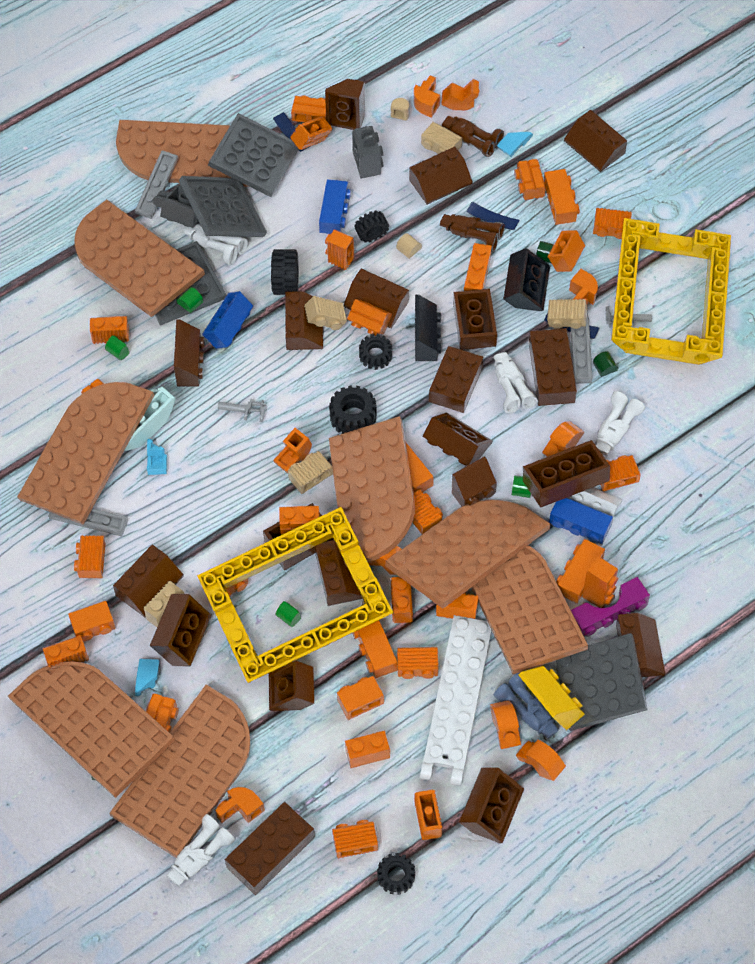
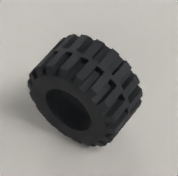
M274 249L271 256V289L273 294L285 295V292H298L299 261L297 250Z
M352 385L346 389L342 387L340 392L336 391L334 396L331 397V403H329L330 421L332 427H336L338 433L342 432L344 434L376 423V400L371 392L368 393L366 388L360 389V386L357 385L356 388H353ZM348 408L362 410L361 413L356 415H349L344 411Z

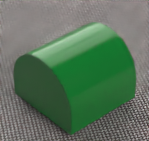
M192 287L177 299V304L189 313H192L203 303L201 294Z
M113 335L105 345V350L119 360L125 359L130 354L127 345Z
M514 475L511 495L530 498L531 493L523 482V476Z
M286 601L280 604L275 613L279 619L290 627H294L301 619L299 611Z

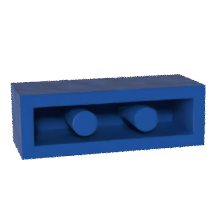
M327 179L319 219V233L331 234L334 229L341 232L342 228H345L346 218L344 214L348 213L349 206L346 202L351 197L348 181Z
M240 291L228 293L202 335L216 349L229 347L233 342L232 339L235 334L240 331L242 323L250 315L253 305Z
M565 498L555 503L550 513L549 523L556 528L566 529L576 536L580 535L588 538L593 543L603 545L612 526L613 517Z

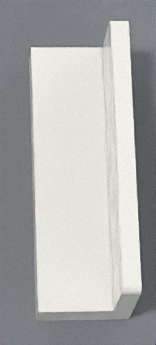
M590 488L567 497L613 518L618 506L622 502L621 499L596 488Z

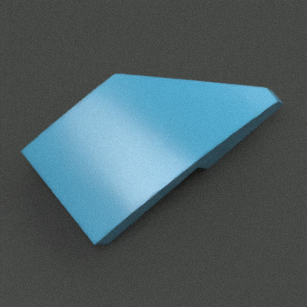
M531 132L508 133L499 142L497 147L512 157L521 145H526L533 134Z
M147 439L148 475L167 474V455L164 452V448L156 446L151 439Z
M139 659L135 696L142 695L141 692L147 688L152 689L155 687L160 660Z

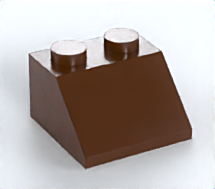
M485 456L452 474L451 493L461 507L467 504L471 506L485 498L488 499L496 492L497 482Z
M295 660L268 673L270 711L302 710L315 704L313 666Z

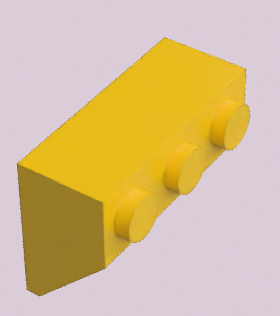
M540 666L518 674L550 715L564 729L568 730L585 715L580 709L583 705L576 697L572 699L569 696L571 691L564 683L559 684L557 681L559 676L553 669L548 671L544 666Z

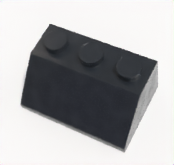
M527 248L511 254L503 300L514 308L543 311L550 265Z
M415 294V361H437V354H441V343H437V338H441V327H437V323H441V312H437V304L419 294Z

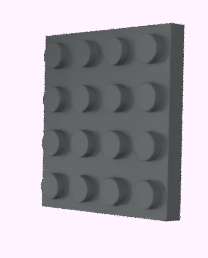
M238 113L209 160L208 166L272 197L299 148L291 139Z
M181 176L179 182L206 236L264 237L267 231L241 182L233 178Z
M196 241L176 249L201 267L205 273L203 277L190 286L196 289L203 298V303L193 312L224 300L227 294L198 242ZM188 289L155 314L160 326L190 314L177 304V299Z
M631 633L588 645V650L556 660L560 685L564 683L571 691L569 696L572 699L576 697L583 705L580 709L585 714L569 728L570 731L648 710L634 637Z

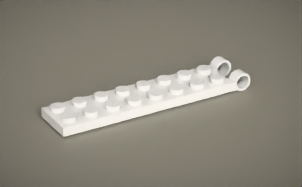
M455 615L453 617L420 779L431 780L433 765L453 769L450 784L461 786L492 631L488 621Z

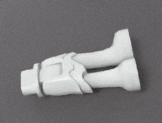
M200 224L195 225L193 228L186 227L184 230V234L188 235L194 242L197 241L200 246L223 253V260L229 266L235 263L237 254L242 255L246 251L248 245L247 239L242 237L206 236Z
M507 352L494 355L497 380L506 393V399L503 403L504 411L508 414L514 413L519 409L520 404L525 409L534 407L538 399L526 387L525 378L513 362V359L508 356ZM516 387H517V389H518L520 398L518 397V395L516 394V392H515V390H514V388H516Z
M619 391L613 392L611 396L612 411L602 423L598 431V438L595 441L596 447L605 456L608 455L610 450L614 449V446L627 433L631 420L635 416L640 415L645 409L644 404L637 399H631L628 403L627 396ZM627 406L626 412L622 419L617 420L621 412Z
M208 814L202 818L203 829L188 846L182 849L175 859L174 865L171 866L172 870L166 875L178 887L184 880L188 881L190 877L213 859L211 856L222 846L231 845L235 841L232 834L224 828L220 829L219 824ZM218 831L212 842L204 850L200 849Z

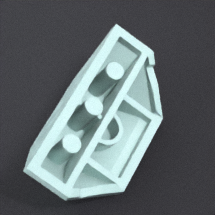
M163 387L149 390L155 396L124 451L141 447L147 442V439H150L168 421L176 399Z

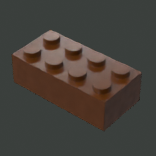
M567 329L530 331L528 344L538 406L575 403L577 390Z
M592 440L523 466V482L540 508L610 481V465Z
M284 801L224 859L226 868L256 896L315 838L314 828Z

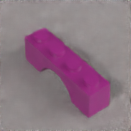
M638 576L621 584L619 590L620 599L613 606L597 608L586 602L571 610L583 636H591L597 629L609 627L617 620L620 614H631V612L635 610L640 611L648 605L650 594Z

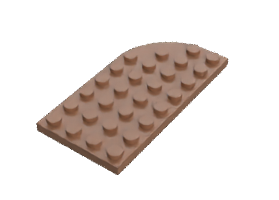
M119 120L116 137L118 155L126 168L135 175L149 180L158 157L163 150L178 155L179 158L168 183H180L179 179L181 176L231 178L208 166L209 160L230 125Z
M107 199L89 212L82 219L76 230L74 239L75 249L81 264L150 317L157 314L205 275L201 267Z
M112 382L96 386L77 397L65 411L17 498L20 501L83 525L154 398V393L130 383Z
M400 416L329 438L337 507H342L367 562L379 559L394 549L405 537L414 519L415 501L403 423Z
M484 500L471 506L467 504L387 559L385 566L441 608H444L548 531L550 523L530 509L508 501Z
M526 546L471 587L475 596L479 597L480 607L513 675L588 650V644L545 559L531 546Z
M60 662L55 666L52 665V667L45 666L28 676L8 695V698L114 798L126 789L175 741V738L106 675L94 666L85 663Z
M208 685L204 686L170 731L175 741L131 783L110 811L111 817L177 858L185 846H188L202 827V818L206 814L210 815L242 772L250 752V733L242 711L231 699Z

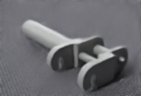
M606 306V321H608L606 324L610 328L613 325L611 318L614 316H611L609 306ZM633 314L632 321L652 322V315Z
M250 399V402L248 401L249 405L218 402V409L244 412V420H247L248 414L251 411L260 412V422H263L265 407L263 406H266V404H264V400L253 402L252 399ZM252 405L260 406V409H253Z

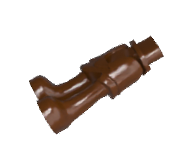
M447 116L442 123V127L462 137L464 143L468 146L469 143L472 144L486 157L493 155L494 150L498 148L497 145L504 136V131L501 129H495L493 133H488L476 126L475 123L463 118ZM473 135L479 137L480 139H482V140H484V141H481V140L475 138Z
M444 214L440 221V226L445 227L447 231L454 235L484 241L486 245L492 246V253L495 252L498 239L502 238L505 229L504 223L484 222L480 218L456 214L451 216Z

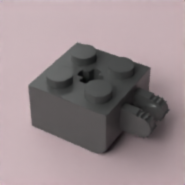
M373 126L357 128L352 131V152L360 179L381 175V167H384L381 157L383 156L382 146L378 145L379 136L377 132H374Z
M181 184L176 185L171 192L161 190L154 197L153 204L161 208L160 217L191 228L198 223V219Z

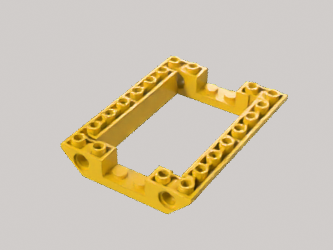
M624 218L611 341L625 353L700 365L722 358L731 235L695 229L693 238L660 233L659 223ZM639 248L708 259L701 338L686 335L684 342L649 337V328L631 327Z
M342 507L197 575L247 683L393 614ZM333 538L365 604L257 656L226 588Z

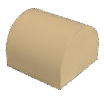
M396 98L392 101V118L408 120L409 103L406 99Z
M408 233L404 234L396 245V249L409 259L422 248V244Z

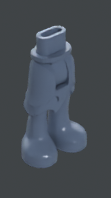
M516 673L509 680L508 684H502L494 692V697L500 701L510 700L514 709L521 715V719L529 727L538 731V734H543L547 739L551 738L559 731V728L554 723L555 720L537 697H534L527 690L523 680L518 675L519 673ZM512 690L528 704L527 708L516 698Z

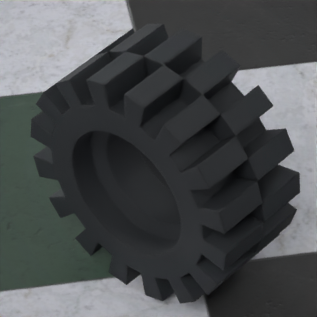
M377 210L374 213L370 211L369 214H363L364 217L360 216L359 220H356V224H354L360 240L365 243L367 241L370 243L372 240L377 241L378 237L382 238V235H385L386 231L389 230V224L384 214Z
M370 334V338L366 336L365 341L362 339L361 344H359L361 363L363 362L365 367L368 365L369 369H372L373 366L374 370H378V366L383 369L384 364L388 366L392 360V344H390V340H386L384 335L380 338V334H377L376 337H374V334ZM372 348H379L383 351L382 354L377 356L369 354V350Z
M391 853L388 854V858H382V862H379L377 868V879L380 887L383 886L385 892L389 890L390 894L397 892V895H400L401 891L405 893L408 891V888L411 889L415 881L414 863H411L412 860L410 858L406 859L404 854L399 856V853H395V856H392ZM393 867H400L405 875L401 880L394 881L388 876L389 870Z

